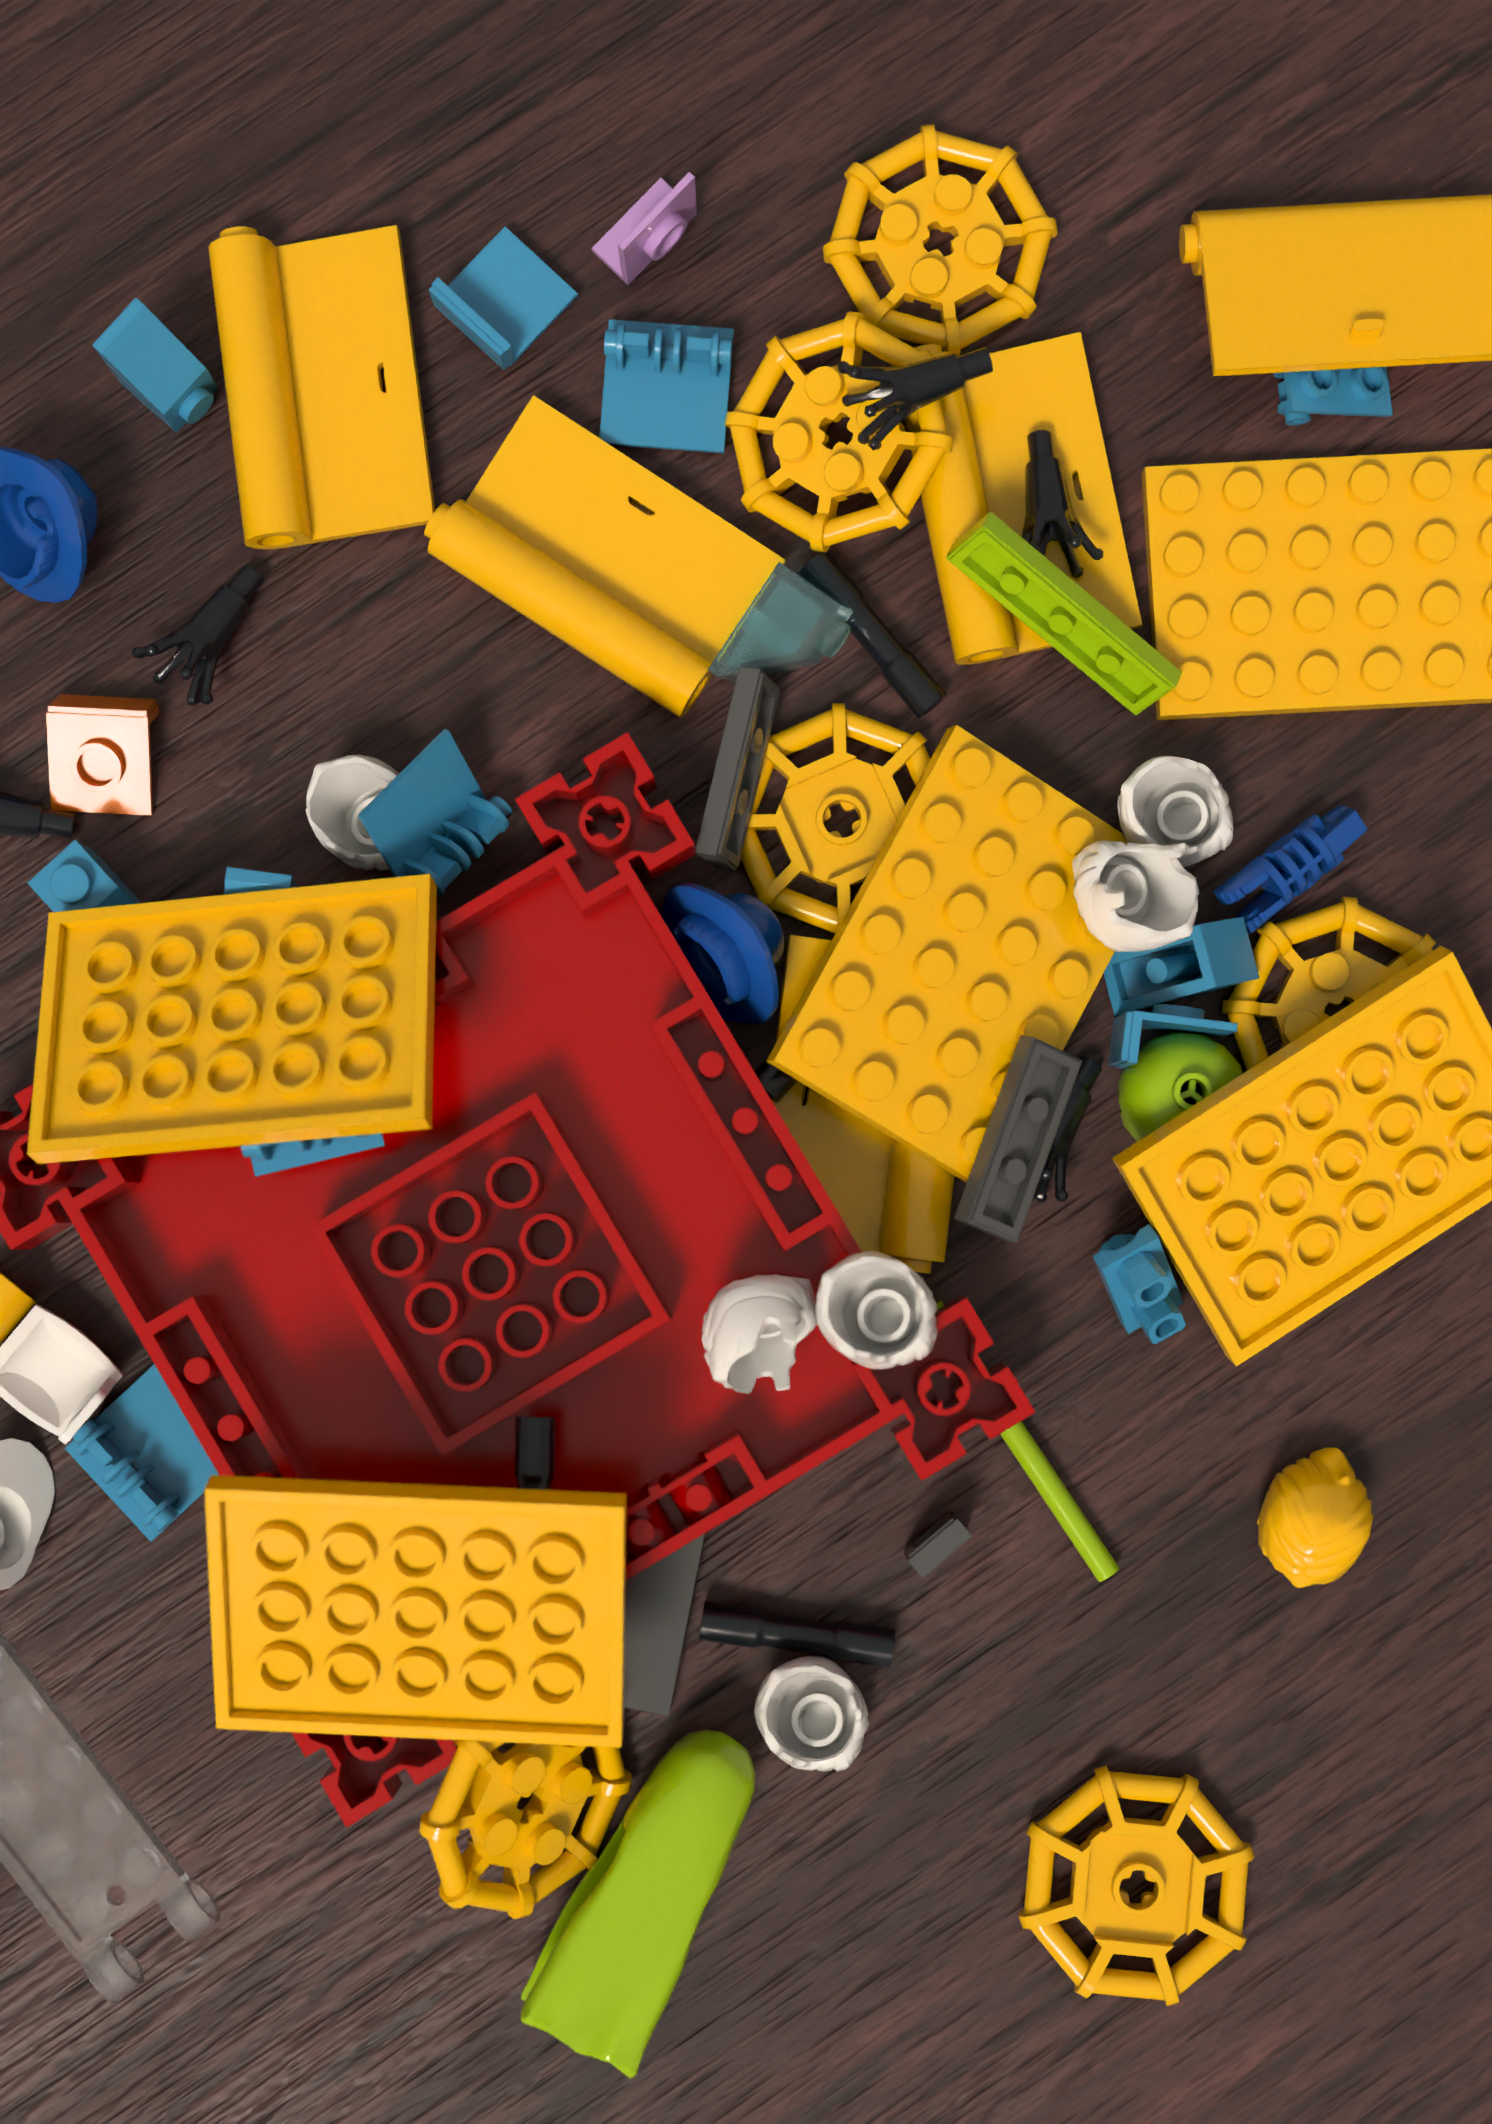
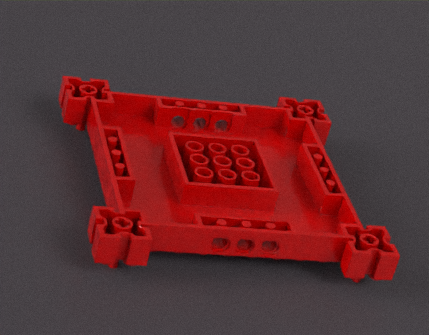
M627 732L583 758L590 777L571 789L559 772L515 798L516 803L545 852L548 854L557 849L556 851L436 921L432 1129L383 1133L385 1146L255 1177L251 1158L243 1156L240 1146L37 1164L27 1154L33 1084L13 1095L23 1113L14 1117L12 1112L0 1110V1232L10 1250L32 1249L69 1226L74 1225L219 1476L517 1489V1481L514 1475L516 1417H556L555 1475L551 1483V1490L627 1494L626 1580L902 1414L905 1415L906 1419L890 1430L918 1477L923 1481L967 1454L957 1437L958 1435L978 1424L983 1434L991 1440L1035 1413L1008 1366L1000 1362L989 1370L985 1368L978 1353L993 1345L994 1342L969 1300L961 1295L937 1309L934 1315L938 1330L932 1351L920 1361L914 1359L913 1362L908 1364H897L895 1367L888 1369L864 1367L851 1361L833 1348L817 1325L796 1346V1363L790 1368V1388L788 1390L776 1391L771 1377H761L756 1379L751 1393L747 1394L736 1392L732 1388H725L723 1384L718 1383L712 1378L710 1367L704 1357L706 1350L702 1343V1326L704 1323L703 1317L718 1290L733 1281L755 1275L777 1274L810 1279L815 1297L817 1298V1291L823 1274L846 1257L861 1253L862 1251L633 870L643 864L650 878L654 880L693 857L696 853L693 840L669 800L667 799L650 809L644 799V796L657 789L655 777ZM291 1732L305 1757L324 1748L330 1758L332 1765L320 1779V1783L346 1828L393 1800L403 1784L397 1773L406 1768L414 1784L418 1785L450 1766L458 1748L454 1743L455 1740Z

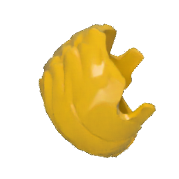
M1326 1447L1314 1451L1309 1459L1305 1457L1298 1459L1295 1465L1290 1464L1283 1469L1282 1473H1277L1271 1482L1259 1512L1257 1524H1259L1258 1541L1263 1555L1296 1588L1315 1584H1327L1339 1579L1356 1562L1370 1537L1374 1518L1371 1512L1372 1501L1367 1498L1365 1486L1361 1480L1356 1479L1352 1466L1340 1449Z

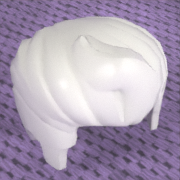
M348 755L317 764L314 767L307 790V808L305 810L309 823L320 843L338 859L355 869L372 870L376 868L380 871L389 870L358 814L399 773L387 763L369 756Z
M1158 756L1138 766L1121 785V794L1118 796L1117 808L1120 827L1127 842L1176 846L1183 853L1180 858H1177L1183 867H1187L1211 857L1220 850L1225 851L1233 840V815L1231 807L1228 805L1229 796L1227 791L1223 789L1222 784L1218 782L1210 768L1202 763L1175 756Z
M1107 840L1096 841L1085 847L1072 860V868L1075 880L1073 895L1078 905V912L1085 921L1088 931L1101 941L1104 946L1116 952L1153 950L1189 937L1193 932L1198 911L1197 896L1199 890L1196 878L1187 872L1177 859L1183 853L1173 845L1164 846L1133 842L1125 844L1123 842H1109Z
M866 1251L846 1257L823 1274L817 1291L816 1318L819 1329L828 1343L851 1361L871 1369H888L895 1367L897 1364H908L913 1362L914 1359L920 1361L932 1351L938 1331L936 1317L934 1316L937 1311V1304L932 1297L933 1293L924 1280L910 1267L883 1253Z
M777 1274L755 1275L733 1281L718 1290L703 1317L704 1323L702 1326V1343L706 1350L704 1357L710 1367L712 1378L718 1383L723 1384L725 1388H732L736 1392L747 1394L751 1393L756 1379L761 1377H771L776 1391L788 1390L790 1388V1368L796 1363V1346L818 1325L816 1297L810 1279Z
M804 1656L786 1662L767 1674L756 1696L754 1715L758 1729L769 1748L790 1766L809 1771L816 1769L819 1771H831L832 1769L842 1771L851 1766L861 1751L864 1735L869 1727L867 1706L857 1685L835 1662L825 1657Z

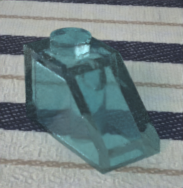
M779 562L708 668V671L719 678L736 681L739 666L761 669L767 675L817 665L824 655L832 658L842 647L851 631V626L846 622L854 611L794 569Z

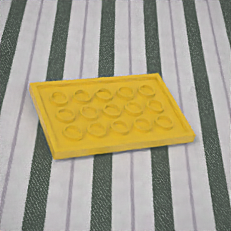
M1492 449L1150 466L1144 468L1141 475L1152 647L1182 671L1177 686L1156 701L1157 720L1492 703Z
M958 725L948 728L766 1062L967 1183L1020 1035L1037 1038L1063 1051L1115 952L1104 946L1101 941L1088 931L1085 921L1078 912V905L1073 895L1075 880L1072 860L1085 847L1096 841H1118L1127 844L1128 842L1123 833Z
M431 874L50 912L48 914L27 1154L37 1164L432 1129L437 885Z
M1443 946L1436 948L1112 1158L1151 1227L1159 1237L1162 1246L1226 1357L1236 1367L1492 1201V1029L1454 953Z
M211 1475L205 1487L216 1729L621 1748L624 1734L627 1494Z

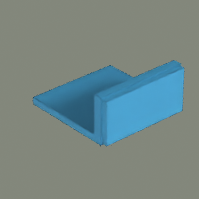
M506 227L484 247L448 286L437 277L429 289L433 305L503 370L511 367L578 297V293Z
M1154 1004L1152 1013L1135 1010L1132 1012L1126 1011L1113 1018L1108 1065L1124 1069L1137 1064L1141 1029L1198 1033L1206 1037L1221 1038L1237 1032L1238 1023L1204 1019L1205 1010L1179 1005Z

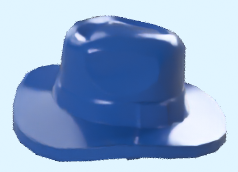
M0 446V577L17 591L37 601L58 603L69 600L76 595L84 580L87 565V546L94 536L97 523L98 505L96 495L80 473L61 458L43 460L38 456L21 450Z
M682 883L669 889L664 897L661 917L722 1019L748 1024H760L770 1019L777 1009L779 999L775 968L781 963L784 952V934L774 912L761 900L747 894L732 893L722 896L716 891L694 883Z

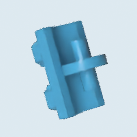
M1150 1224L1139 1229L1136 1235L1119 1234L1113 1236L1102 1245L1097 1254L1093 1255L1117 1317L1128 1334L1141 1327L1151 1343L1157 1344L1181 1331L1186 1326L1182 1313L1178 1309V1306L1183 1304V1300L1159 1237Z

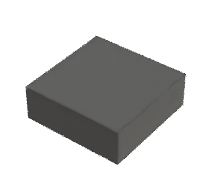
M947 1512L905 1548L906 1552L904 1554L908 1562L923 1579L971 1538L972 1535L953 1512Z

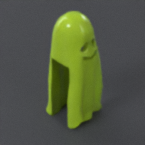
M709 1729L692 1732L676 1742L659 1761L629 1805L612 1838L591 1869L587 1871L574 1889L552 1928L534 1970L521 1994V1999L525 2001L521 2009L522 2023L549 2033L568 2045L576 2053L611 2063L629 2078H633L637 2074L644 2050L683 1970L703 1911L721 1879L754 1795L755 1772L752 1758L747 1749L737 1740L723 1732Z

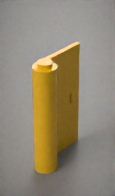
M1492 194L1194 211L1191 223L1182 224L1180 227L1179 253L1181 263H1191L1193 275H1202L1213 376L1492 361Z
M237 226L221 231L219 234L220 238L211 242L208 249L245 545L255 549H280L427 525L435 512L403 251L398 226H387L275 246L266 237L259 236L257 230L251 227ZM382 367L384 368L383 378H384L385 392H383L382 379H381V369H382Z
M1081 332L989 353L993 365L992 373L966 381L964 388L940 399L947 435L954 438L952 452L944 454L920 495L955 663L958 665L978 664L1052 647L946 559L952 544L990 511L1018 535L1022 536L1026 517L1025 467L1030 462L1027 436L1037 430H1048L1052 433L1055 457L1059 458L1062 463L1072 508L1089 539L1096 548H1101L1104 551L1102 559L1094 560L1082 545L1078 548H1073L1077 561L1084 571L1080 578L1072 577L1066 557L1058 541L1047 543L1045 557L1130 629L1142 627ZM926 344L915 347L919 351L929 350L933 357L952 353L942 352L941 345ZM915 411L905 419L907 432H921L917 412ZM911 450L912 457L915 455L917 450Z
M534 395L467 501L459 499L451 507L442 503L435 510L424 530V535L430 539L427 548L429 554L679 718L684 717L694 705L786 563L784 558Z
M796 935L788 936L775 1044L832 940ZM797 1081L778 1103L773 1102L861 1251H876L888 1256H894V1259L907 1265L915 1272L931 1274L932 1261H945L955 1176L809 1087L806 1103L804 1104L807 1086Z

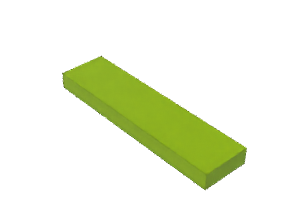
M991 511L952 544L946 556L948 561L1134 715H1138L1177 686L1182 674L1181 670Z

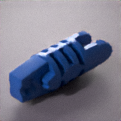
M1338 805L1321 818L1318 815L1312 814L1296 825L1290 833L1285 834L1264 850L1261 856L1255 857L1223 882L1213 893L1222 905L1225 904L1227 906L1230 903L1233 904L1239 901L1258 886L1265 891L1249 903L1245 909L1241 910L1239 914H1236V918L1244 917L1249 935L1290 904L1296 896H1300L1318 882L1322 875L1328 874L1345 859L1342 852L1365 833L1367 827L1355 809Z

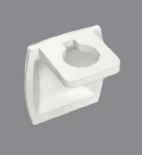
M38 1304L32 1308L0 1347V1397L32 1422L59 1436L58 1440L65 1445L123 1376V1373L114 1362L83 1332L65 1319Z

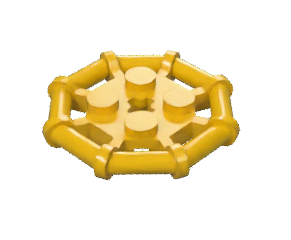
M934 124L921 125L919 133L862 164L857 162L851 164L844 173L847 183L830 241L823 246V257L826 263L833 265L856 308L865 315L866 321L896 338L920 345L939 344L942 351L952 352L956 356H960V350L1018 318L1028 319L1036 310L1034 297L1051 239L1057 236L1058 231L1056 219L1048 217L1017 163L1018 152L1009 145L1000 149L936 131ZM938 159L986 173L976 185L969 183L966 178L960 175H939ZM922 160L924 178L894 194L880 184ZM999 183L1022 221L1021 224L1004 225L988 196ZM867 200H869L883 211L875 240L857 241L856 238ZM939 229L943 233L949 232L954 236L950 245L952 251L950 255L943 256L938 249L928 252L924 248V244L929 241L930 231ZM1024 244L1013 283L1008 284L996 274L1003 247ZM876 261L891 287V291L882 300L879 298L860 262ZM984 292H987L997 300L960 322L957 321L955 308ZM915 300L931 304L930 309L940 311L941 323L896 310L903 301L913 304Z
M849 311L844 319L783 339L775 335L766 343L768 351L734 411L726 413L724 426L731 430L744 489L741 502L748 512L753 513L757 511L809 542L812 551L827 552L831 545L894 526L899 530L903 529L911 522L908 515L945 453L952 452L954 438L947 435L940 399L916 410L921 432H906L905 426L900 422L881 441L880 449L872 450L868 443L866 445L861 444L857 439L858 434L886 410L884 409L876 413V416L869 418L864 414L867 405H871L881 399L868 400L846 407L842 403V397L848 393L855 394L879 386L880 382L851 378L848 374L840 373L837 370L838 365L818 367L807 375L798 361L842 346L841 361H846L850 365L861 366L863 349L894 367L934 358L929 350L919 351L869 323L861 312ZM786 371L794 382L791 391L775 418L760 417L765 405ZM842 417L850 418L847 423V429L853 433L852 440L848 445L838 442L832 450L829 449L826 445L829 440V436L826 434L828 426L832 422H839ZM757 433L774 435L773 448L779 456L781 468L769 478H766ZM904 449L917 450L894 491L891 493L885 482ZM794 483H797L819 496L817 513L812 515L780 495ZM860 492L863 494L872 492L879 503L872 507L836 517L838 503L848 500L846 496Z
M832 703V709L771 735L741 855V861L758 897L757 899L761 900L772 910L836 934L851 906L850 887L866 879L905 807L893 776L906 765L915 786L917 785L931 759L925 747L927 739L919 731L913 735L845 709V703ZM832 736L833 754L799 769L786 758L790 754ZM846 736L890 752L894 756L884 766L875 763L871 765L858 760L856 756L847 753ZM773 769H775L788 780L776 814H756ZM840 804L845 812L855 809L858 813L859 820L852 824L853 834L851 836L842 838L838 831L829 833L823 823L831 818V811L829 809L831 806ZM776 830L790 864L777 878L756 831ZM802 874L819 883L836 887L837 907L788 889V886Z
M1343 896L1340 903L1276 924L1267 921L1257 930L1260 937L1253 949L1259 979L1235 985L1229 1000H1222V1014L1228 1015L1230 1023H1238L1237 1032H1234L1246 1071L1268 1058L1255 1017L1272 1018L1275 1029L1278 1028L1283 1043L1280 1045L1283 1048L1330 1018L1329 1015L1324 1013L1328 1003L1339 1005L1343 999L1350 1004L1432 952V947L1436 942L1428 933L1420 936L1358 905L1356 897ZM1336 931V947L1333 952L1303 961L1292 947L1294 944ZM1355 931L1400 953V955L1385 966L1353 950ZM1278 958L1288 969L1289 973L1273 1004L1256 1002Z
M455 1740L454 1743L458 1748L430 1811L423 1813L420 1818L419 1833L428 1840L441 1881L439 1896L449 1907L454 1909L469 1905L507 1912L513 1919L529 1916L537 1902L584 1869H591L597 1860L595 1856L621 1797L631 1791L632 1774L625 1770L620 1749L615 1747L592 1746L598 1768L588 1770L583 1766L580 1756L587 1746L516 1743L515 1746L502 1754L496 1748L505 1742ZM532 1794L528 1804L519 1810L517 1803L520 1798L530 1797ZM593 1796L579 1831L574 1838L571 1833L587 1797ZM468 1828L472 1838L466 1837L469 1846L461 1854L456 1838L459 1836L460 1830ZM535 1863L544 1865L530 1875V1868ZM490 1864L504 1867L502 1883L482 1880L479 1877Z
M1102 1766L1094 1769L1095 1775L1041 1821L1036 1822L1032 1820L1026 1831V1834L1030 1837L1025 1901L1024 1909L1018 1913L1019 1920L1023 1929H1030L1072 1980L1074 1992L1088 1998L1093 1993L1163 2000L1166 2006L1179 2003L1178 1996L1234 1949L1241 1951L1247 1941V1937L1242 1933L1248 1864L1254 1859L1252 1846L1249 1842H1242L1198 1788L1199 1780L1185 1773L1181 1778L1114 1772L1109 1771L1107 1766ZM1118 1798L1169 1803V1806L1161 1821L1123 1817ZM1104 1802L1109 1818L1105 1825L1094 1829L1088 1835L1087 1840L1080 1846L1063 1837ZM1186 1814L1216 1849L1214 1853L1197 1858L1178 1835L1177 1830ZM1056 1852L1073 1862L1070 1896L1056 1902H1050ZM1141 1870L1146 1880L1154 1882L1153 1892L1142 1893L1140 1903L1129 1902L1130 1899L1127 1891L1120 1889V1884L1123 1879L1131 1877L1132 1871ZM1222 1872L1218 1919L1202 1913L1206 1876ZM1077 1917L1087 1927L1098 1942L1090 1957L1086 1958L1058 1922ZM1195 1929L1208 1935L1174 1965L1169 1967L1166 1953L1174 1947L1172 1943L1181 1935L1186 1933L1188 1936ZM1113 1954L1149 1957L1152 1959L1155 1973L1106 1967Z

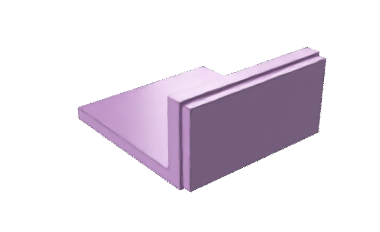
M688 172L674 188L660 178L592 247V252L627 285L652 260L656 261L666 255L679 241L686 230L687 224L697 215L695 177Z

